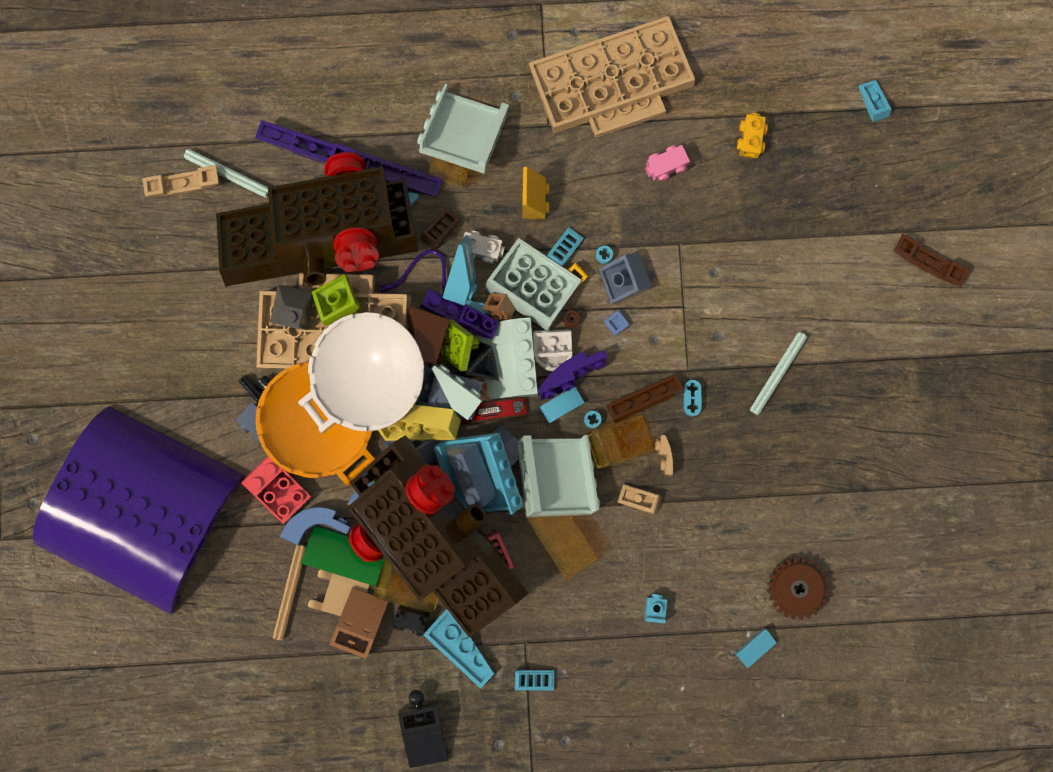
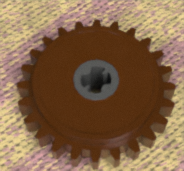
M793 558L792 563L789 559H786V565L778 563L780 569L773 568L775 574H769L772 582H767L771 589L766 590V592L772 594L768 600H774L772 607L778 606L777 612L781 613L784 611V617H788L791 614V619L793 620L796 619V616H798L799 620H803V615L809 619L811 618L810 613L817 615L816 609H823L820 604L827 603L824 596H829V593L825 592L829 585L824 584L828 578L821 576L824 571H817L819 567L817 564L811 566V560L805 563V558H801L799 562L797 558ZM795 585H797V586L801 585V586L799 587V588H802L801 592H796V593H795V591H797V590H794V586H795Z

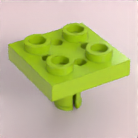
M449 319L440 355L459 371H467L471 349L479 347V340L453 319Z

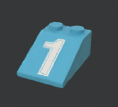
M467 235L458 245L443 295L444 299L465 305L468 300L471 301L478 287V284H475L477 276L470 236Z

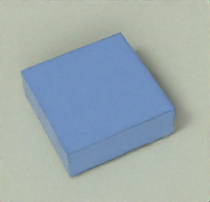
M619 310L603 321L614 337L630 326Z

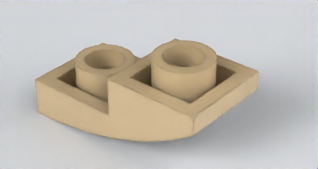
M661 435L655 442V450L658 451L657 455L665 456V459H661L660 470L663 471V475L672 476L673 459L671 448L666 436Z

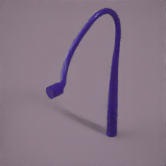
M436 250L422 252L414 259L396 283L393 285H380L381 292H388L389 289L397 287L421 257L433 253L442 262L443 296L447 285L444 257Z

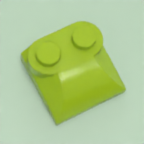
M346 274L312 291L321 322L324 325H331L345 316L356 314L360 309V302L355 298Z

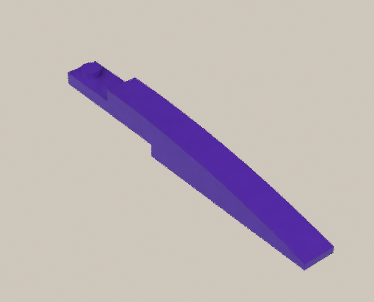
M261 120L255 136L256 140L292 151L293 154L323 164L326 163L330 156L335 154L356 152L364 159L366 169L383 166L387 182L406 179L408 190L436 198L443 180L343 145L331 144Z

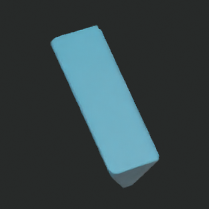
M763 628L735 652V655L749 668L777 642L766 628Z

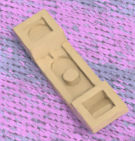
M217 165L197 168V171L164 177L157 175L142 178L145 197L179 195L219 185Z

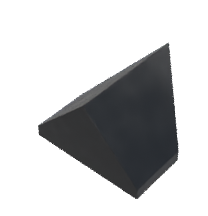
M479 341V347L471 349L467 371L461 372L467 375L499 381L492 346Z

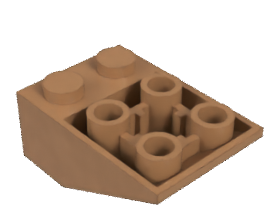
M352 587L329 645L367 659L389 601Z

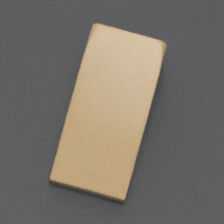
M623 484L618 503L656 515L662 497Z

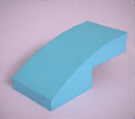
M574 387L570 391L564 392L540 406V409L550 424L585 402L576 387Z

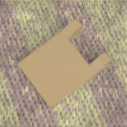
M319 570L318 577L330 580L323 602L310 599L308 607L341 616L352 587L367 593L369 584Z

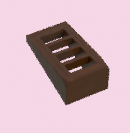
M446 208L422 232L421 240L433 250H436L458 225L460 219ZM444 217L449 219L452 223L449 224L446 220H444ZM439 223L444 225L447 229L445 230L442 226L439 225ZM434 229L438 230L441 233V235L435 232Z

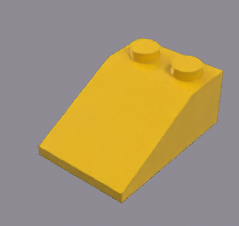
M523 167L522 219H545V213H549V202H546V195H549V183H546V177L528 167Z

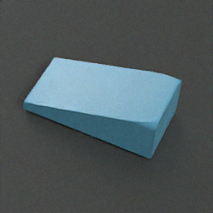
M877 80L858 86L872 122L890 116L891 107Z

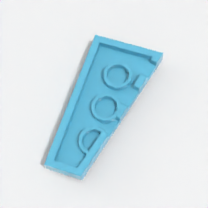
M446 609L423 635L479 688H482L493 676L494 672L472 638L467 636Z

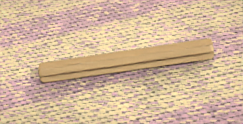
M296 545L273 634V638L276 640H283L303 565L301 562L306 550L304 545Z

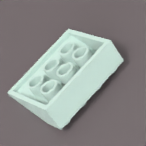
M518 238L487 280L485 290L490 293L507 294L516 308L515 310L530 318L531 321L543 329L549 330L582 280Z
M530 318L499 321L492 339L474 335L480 342L492 346L499 381L484 378L488 387L487 397H490L491 400L538 395Z

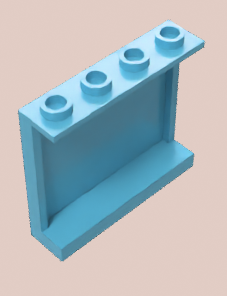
M500 433L456 438V440H443L433 447L441 470L448 475L455 487L454 496L465 509L468 505L445 448L448 445L477 443L497 495L488 504L481 507L484 512L509 510L510 514H514L523 507L522 498L519 494Z

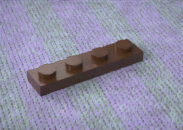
M674 374L606 406L614 423H617L685 391L677 375Z

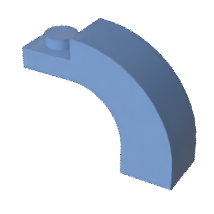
M310 508L295 515L286 524L280 537L296 545H301L308 530L315 525L326 524L345 534H349L352 527L348 526L349 521L339 517L336 520L338 512L335 510Z

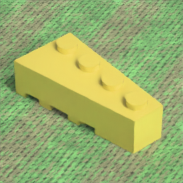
M414 405L398 422L378 431L385 441H397L405 435L410 441L456 440L461 420L454 409Z

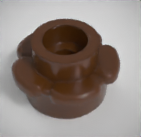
M574 310L566 311V314L562 317V321L568 328L577 327L580 324L581 315Z

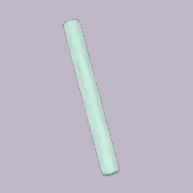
M191 149L185 151V159L201 167L217 165L218 175L263 197L268 196L267 186Z
M797 333L751 406L750 411L752 413L760 414L807 339L805 334Z

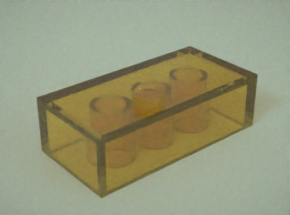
M524 513L527 521L565 581L599 560L572 516L527 517L526 513Z

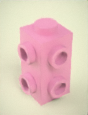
M673 145L662 154L655 153L649 156L645 170L648 177H652L653 181H664L674 172L679 174L687 170L690 160L682 145L678 147Z

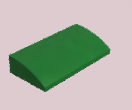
M315 526L301 564L376 587L386 558L384 556L377 562H365L354 552L349 543V536Z

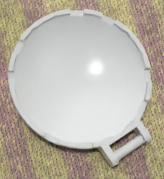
M368 312L345 316L324 330L316 341L308 365L311 391L298 402L319 426L318 430L321 434L329 430L336 423L357 431H375L389 427L402 419L412 409L420 395L424 380V362L420 348L412 334L403 325L390 317ZM312 400L316 402L328 418L326 422L310 403Z

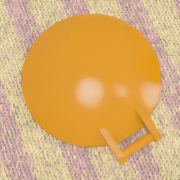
M309 362L290 366L277 374L269 382L259 399L256 410V430L259 441L269 458L285 471L307 478H319L337 474L345 485L349 487L351 485L349 482L375 459L366 449L373 431L352 430L336 423L329 430L321 434L318 430L319 426L306 409L298 403L311 391L308 373ZM312 400L310 403L326 422L328 418L316 402ZM364 455L367 459L346 476L343 472Z

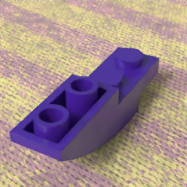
M431 289L427 291L420 308L434 315L453 319L471 334L489 339L493 338L499 321L465 304L462 306L456 302L444 299L442 295Z
M605 350L586 357L583 351L558 366L539 388L541 400L551 399L562 391H570L576 386V377L581 378L590 371L603 369L608 364V356Z

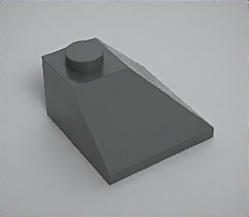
M278 285L270 322L307 330L314 300L312 292Z

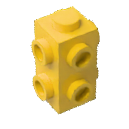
M750 113V115H746L744 120H741L739 131L742 132V137L737 142V149L740 150L739 156L758 158L764 152L765 142H762L763 135L767 133L768 124H765L766 117H761L758 113Z

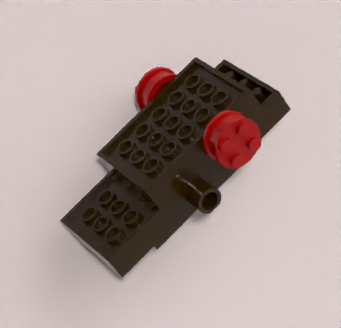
M356 152L338 153L330 156L324 165L326 177L268 187L269 204L216 213L219 272L225 287L303 273L305 284L316 286L325 283L327 268L339 266L345 272L362 271L373 268L378 259L418 252L406 179L387 182L383 166L366 169L364 159Z
M406 435L388 446L349 482L359 495L347 507L359 523L352 528L349 536V543L354 552L365 562H377L385 556L419 602L434 592L469 638L508 611L528 594L524 586L506 565L504 558L479 528L487 520V515L478 504H471L465 509L454 496L455 487L448 475L439 466L429 465ZM374 480L375 483H373L371 486L367 485Z

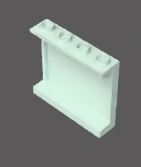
M445 84L442 91L439 90L437 93V103L431 107V117L425 121L424 133H420L417 144H420L419 152L484 174L507 118L509 105L502 103L500 109L472 101L448 93L447 84Z
M527 435L517 441L527 517L592 515L599 510L600 500L596 492L597 481L594 478V462L591 459V443L588 435H584L580 439H531V435Z

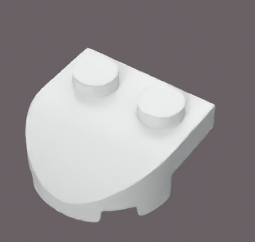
M571 329L533 331L534 357L536 362L545 370L554 371L572 357Z

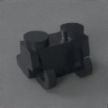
M400 604L393 627L397 630L409 629L412 630L414 635L422 636L430 612L426 611V613L418 614L408 611L407 607H403L404 605Z

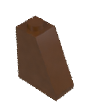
M413 307L409 308L410 333L420 348L424 366L436 365L449 319Z

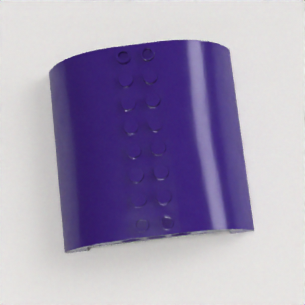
M108 406L98 413L87 425L66 457L40 507L34 525L33 542L50 553L172 615L181 599L178 593L231 492H237L245 475Z

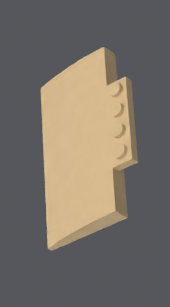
M669 16L529 63L534 82L554 134L589 122L593 134L597 138L665 115L666 110L661 97L694 87L695 84L694 75Z
M300 273L299 289L312 292L343 274H326L324 284L309 286L304 282L303 273ZM346 274L355 298L360 302V309L357 313H377L390 317L409 331L408 309L411 308L410 295L374 294V275ZM277 291L259 292L256 368L287 369L295 364L309 362L316 341L324 330L330 326L324 325L321 322L314 300L307 330L270 322Z

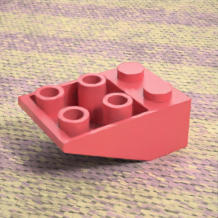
M269 456L264 458L242 480V484L282 524L311 497L289 472L275 464Z

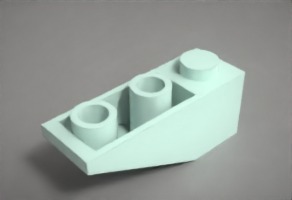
M442 364L440 366L434 365L432 370L452 409L468 420L482 402L481 394L474 388L469 390L465 387L466 383L458 376L453 378L449 375L450 370Z

